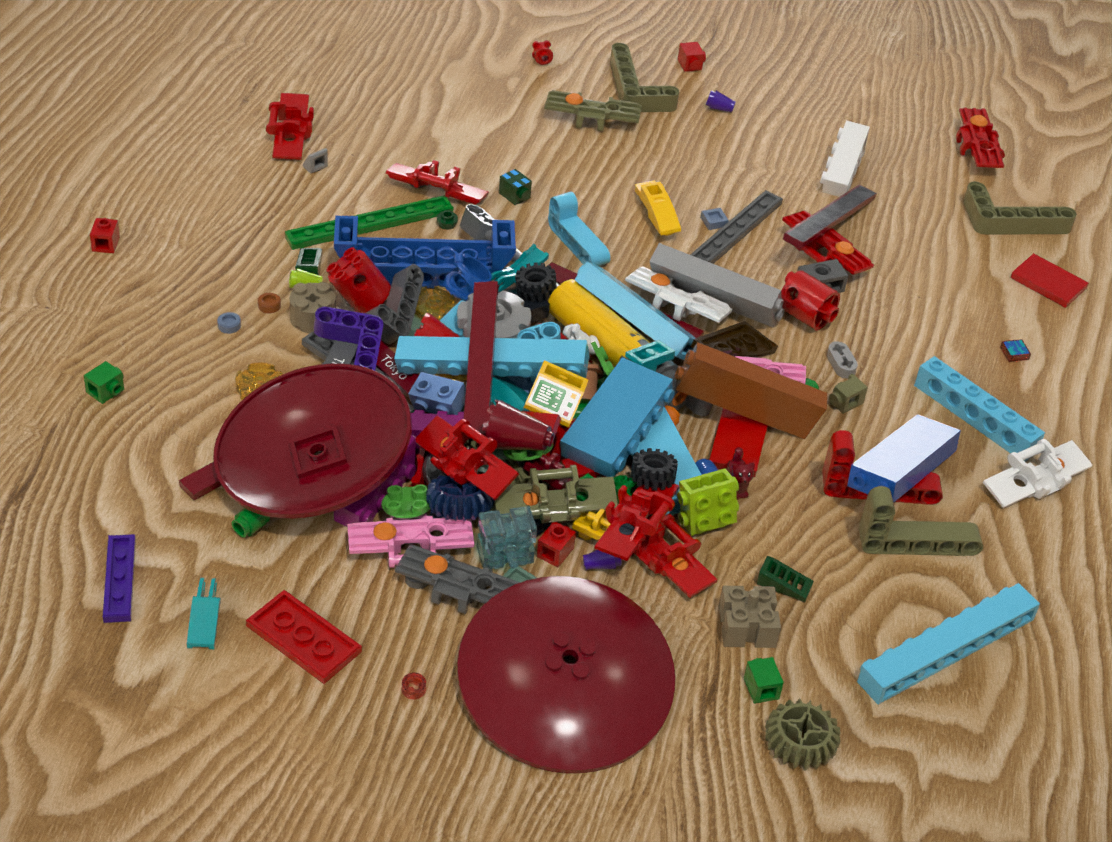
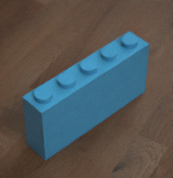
M622 357L560 440L561 456L606 477L614 478L618 471L621 472L625 467L628 456L636 452L641 438L648 435L653 421L660 418L666 403L669 404L675 394L673 379Z

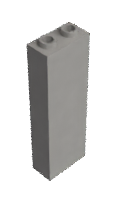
M661 243L658 244L650 259L651 270L664 274L667 277H672V284L678 289L691 294L697 293L700 290L704 291V294L727 303L733 312L774 327L776 321L782 319L784 300L781 297V290Z

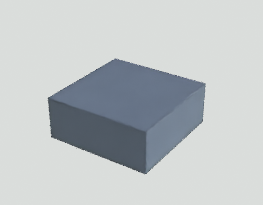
M721 208L701 211L700 218L708 230L722 228L729 222Z

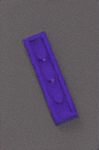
M135 534L108 535L103 604L104 623L131 622L136 547Z

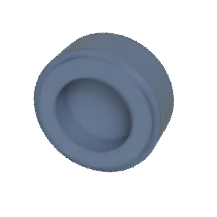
M226 312L217 319L218 329L223 333H235L241 328V318L236 313Z

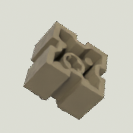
M722 586L718 607L720 622H723L722 638L724 647H745L746 642H754L755 648H776L781 624L779 611H775L777 606L775 587L754 586L753 590L745 591L744 586Z

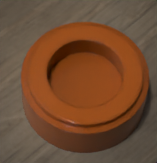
M264 293L258 298V308L263 313H275L281 308V299L275 293Z

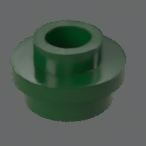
M445 210L437 215V222L442 229H453L458 223V216L450 210Z

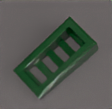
M300 248L295 270L298 268L320 275L322 249Z
M770 556L766 557L757 580V585L775 587L776 592L806 602L814 583L813 580ZM798 584L803 586L802 590L797 589Z

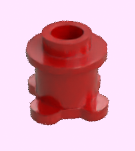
M548 40L544 42L535 41L532 44L534 48L532 56L540 65L549 64L553 60V52L549 49L551 43Z

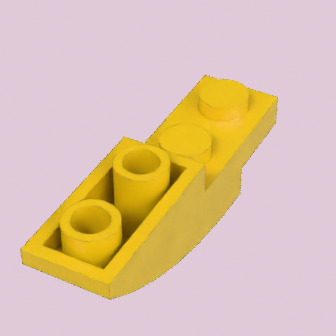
M654 180L635 184V192L648 209V218L659 234L669 236L676 232H681L677 214L662 183L655 182Z

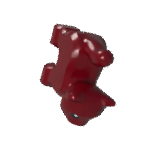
M741 447L735 449L732 460H729L726 465V470L732 477L734 476L737 479L739 490L736 491L737 500L748 498L749 493L747 489L749 482L753 479L755 467L754 463L746 464L742 460L743 449Z

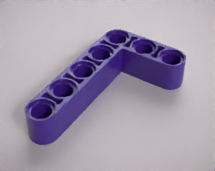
M331 307L317 309L314 319V333L321 338L358 344L354 365L375 371L383 330L382 319L375 315Z

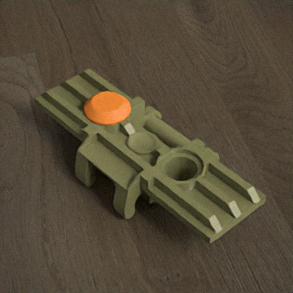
M552 90L548 92L544 109L577 114V128H582L585 117L597 119V131H603L605 122L608 119L639 123L642 105L615 100L613 97H609L607 102L586 100L582 98V93L580 92L577 94Z

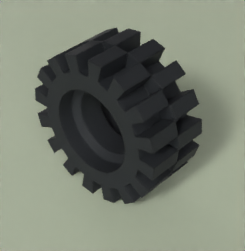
M535 262L533 266L529 263L526 264V268L522 266L516 272L517 294L519 293V297H524L526 301L529 298L531 302H535V299L542 302V298L548 300L550 298L549 295L557 288L554 268L551 269L550 265L545 267V263L538 265V262Z
M647 448V452L642 449L640 453L636 452L635 456H633L632 481L637 482V485L640 487L644 485V489L653 487V490L657 491L658 487L661 490H665L666 487L670 488L676 480L678 461L674 459V455H668V452L665 450L662 453L660 449L652 451V448Z

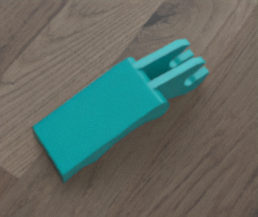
M533 243L512 265L503 270L493 272L491 274V281H498V285H500L498 292H501L512 284H516L515 275L517 270H520V267L524 266L526 268V264L529 263L533 266L535 262L541 265V263H544L549 258V254L538 249L537 245Z
M200 578L197 596L192 598L187 648L209 647V649H215L218 615L221 598L216 597V578L211 580L208 597H204L205 582L204 578Z

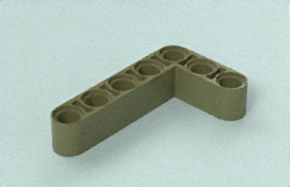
M614 43L611 49L610 66L619 99L621 101L639 103L642 105L641 112L675 111L678 105L679 89L674 86H639L628 45Z
M976 181L968 184L963 200L974 230L984 235L1068 234L1072 230L1077 215L1076 211L1070 207H994L986 186Z
M877 486L869 491L858 527L864 552L868 554L974 556L983 550L980 531L975 523L893 521L895 507L890 489L885 486Z

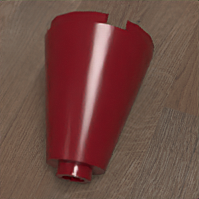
M496 399L494 400L496 405H490L484 419L482 431L486 432L487 438H493L497 441L496 449L545 451L547 447L552 446L555 434L552 432L551 426L502 400Z

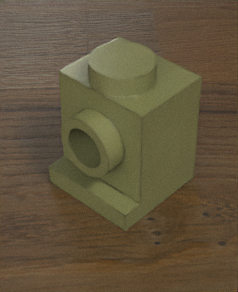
M850 374L848 380L840 382L834 387L833 393L829 396L830 403L844 414L864 404L868 387L854 374Z

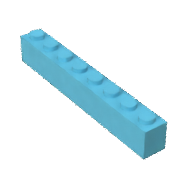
M399 336L394 358L398 372L405 374L424 372L432 375H467L470 337ZM495 338L493 375L501 377L537 376L545 360L581 377H587L589 362L587 340Z
M1019 583L1010 588L1005 587L997 595L991 598H984L978 605L972 608H965L959 615L953 618H946L940 625L934 628H927L921 635L915 638H908L902 645L894 649H887L876 659H868L860 667L861 671L857 683L877 704H880L1033 621L1040 603Z

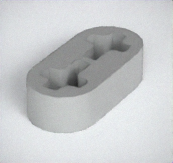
M839 341L830 343L827 358L836 374L845 379H848L850 374L855 375L858 364L848 346Z

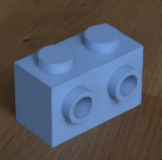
M421 372L408 395L413 408L416 410H424V412L437 414L438 411H447L448 415H458V412H461L465 405L466 388L464 382Z

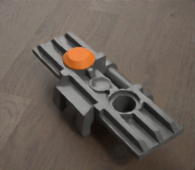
M411 544L395 568L396 573L433 585L432 603L439 605L442 594L456 598L458 600V612L463 614L467 613L468 604H472L474 600L485 604L501 591L520 583L495 574L493 570L487 567L480 569L457 561L450 554L446 553L443 556Z

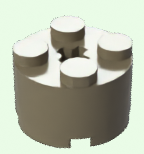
M326 282L297 283L290 294L291 323L295 328L298 326L302 332L310 334L314 331L316 310L321 307L336 308V295L330 288V284Z

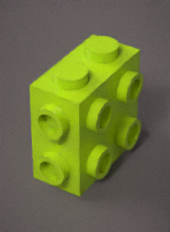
M725 468L679 481L680 492L677 493L681 512L678 513L680 525L685 527L691 536L737 523L739 504L736 498V491L739 490L737 479L734 476L732 477Z

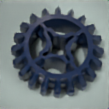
M440 475L437 479L431 480V483L428 484L426 502L429 504L431 513L436 514L437 517H444L445 520L466 521V519L476 520V517L482 518L485 514L490 513L495 503L493 498L469 482L460 485L448 475Z

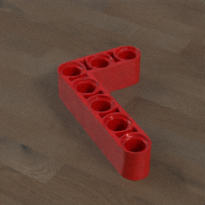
M839 430L831 436L822 470L824 493L830 497L867 500L868 494L847 486L851 464H853L855 458L853 435L849 431ZM930 472L895 502L926 505L939 503L943 499L940 476Z

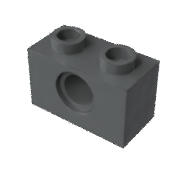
M837 259L798 266L797 271L803 270L838 293L845 292L849 275Z

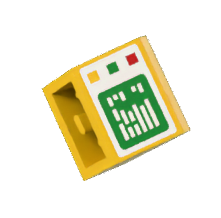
M544 360L523 408L531 412L559 414L561 418L560 425L569 427L589 380Z

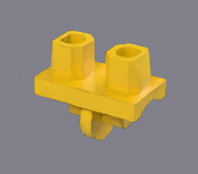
M600 509L597 513L591 511L581 513L579 518L574 521L572 529L578 531L579 537L584 540H591L592 538L599 540L610 526V523L607 521L606 511Z

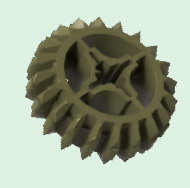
M800 698L796 701V704L791 700H788L785 705L779 704L776 710L770 713L769 720H767L765 726V740L768 741V750H774L775 758L783 757V764L793 763L794 769L798 765H802L806 771L812 765L817 770L820 764L826 765L830 758L833 759L836 755L841 741L840 728L837 727V719L831 718L830 711H822V704L817 707L813 706L811 700L807 704L803 703Z

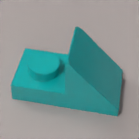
M657 340L627 351L625 357L656 372L657 365L674 359L675 350Z

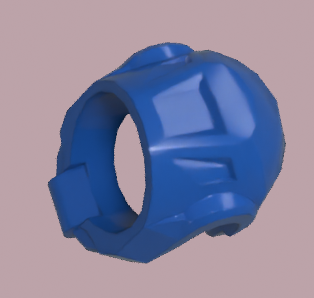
M456 253L454 255V265L459 272L454 271L446 275L444 285L450 292V296L468 301V295L474 293V282H489L492 275L490 270L481 261L470 254Z

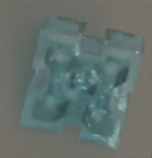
M530 506L511 508L509 513L500 514L499 510L479 513L478 528L480 533L477 537V550L483 568L499 569L503 568L505 563H509L511 568H516L519 565L534 563L535 548L533 543H536L537 528Z

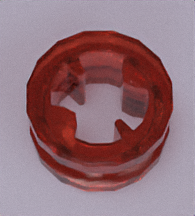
M412 672L403 677L401 691L406 698L415 700L424 696L426 693V679L423 675ZM413 683L415 686L419 685L418 689H414L413 687H409V684Z

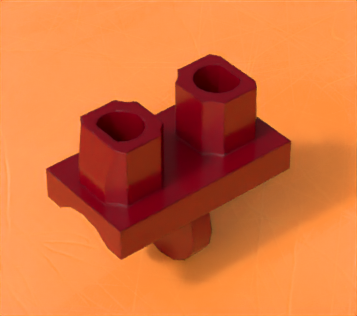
M553 453L550 457L543 454L541 457L530 462L527 461L524 469L528 471V476H530V468H536L537 471L565 468V466L559 463L561 456ZM571 478L539 480L538 482L540 484L543 481L548 483V491L565 489L566 483L571 481Z

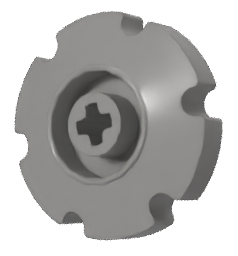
M501 291L498 293L495 338H517L521 330L530 327L531 310L528 307H524V300L519 296L507 291ZM473 293L468 295V301H462L457 309V326L463 329V336L470 337Z

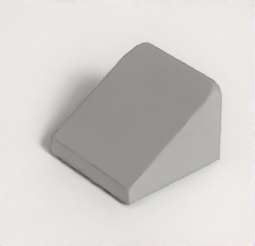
M324 148L308 155L303 163V168L309 173H314L327 167V149Z

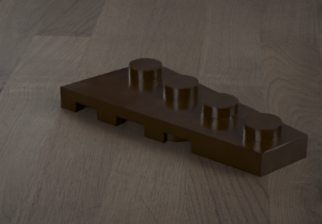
M746 321L695 338L690 346L694 348L698 342L734 357L772 354L778 348V345Z

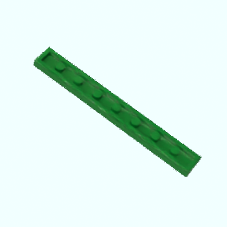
M443 195L354 216H358V235L435 218L440 212L445 210L453 212L454 207L448 198ZM335 220L285 231V238L292 250L334 241Z

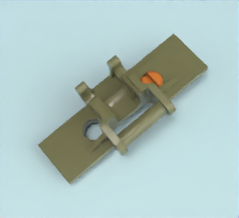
M570 465V468L537 471L536 468H530L531 483L509 485L495 500L497 520L535 517V519H540L541 523L577 520L581 513L589 511L598 512L600 509L605 510L610 501L615 503V507L618 505L613 477L579 479L576 465ZM571 478V481L567 482L565 489L548 491L546 484L538 482L539 480ZM576 492H584L588 498L585 501H578Z

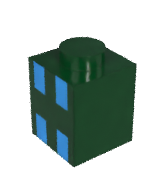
M517 169L500 176L499 194L512 204L517 205L531 198L532 181Z

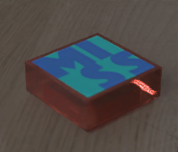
M1023 339L1001 342L1000 348L1008 362L1030 359L1031 353Z

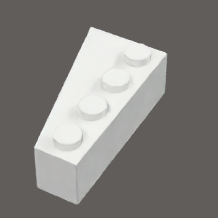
M846 120L844 128L840 127L837 135L839 141L838 143L834 142L831 152L834 155L833 157L829 156L826 164L828 171H823L820 183L823 184V193L840 197L849 191L857 168L861 163V158L865 153L869 126Z

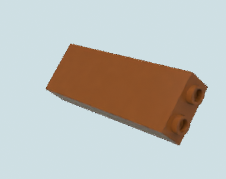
M698 342L693 350H688L683 366H678L674 375V379L677 380V391L802 439H806L827 410V392Z

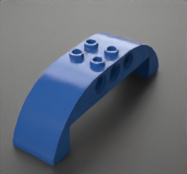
M335 215L334 249L340 258L351 247L364 251L390 285H392L396 273L415 264L421 268L424 275L421 288H445L444 280L446 275L454 271L459 272L454 265V255L456 253L470 254L481 261L490 270L491 274L502 270L516 253L514 220H492L491 241L358 237V216Z

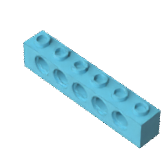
M934 356L920 365L914 384L915 387L1009 453H1018L1036 445L1039 440L1043 439L1045 434L1043 430Z

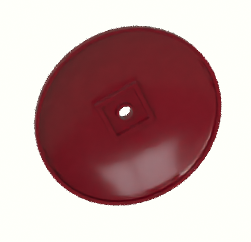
M331 363L293 370L255 389L226 418L220 428L214 446L213 460L217 478L231 499L245 509L260 515L295 519L336 511L371 493L397 468L405 455L411 439L412 417L410 408L401 390L390 379L366 367ZM317 451H323L319 455H314V453Z
M569 576L540 577L523 581L501 591L487 601L474 615L465 630L458 652L457 680L463 704L477 728L491 743L510 757L532 767L551 772H596L611 768L634 757L656 737L663 727L671 709L675 693L676 676L672 654L657 624L638 604L621 592L601 583ZM571 655L576 658L577 662L575 664H568L564 662L562 657Z

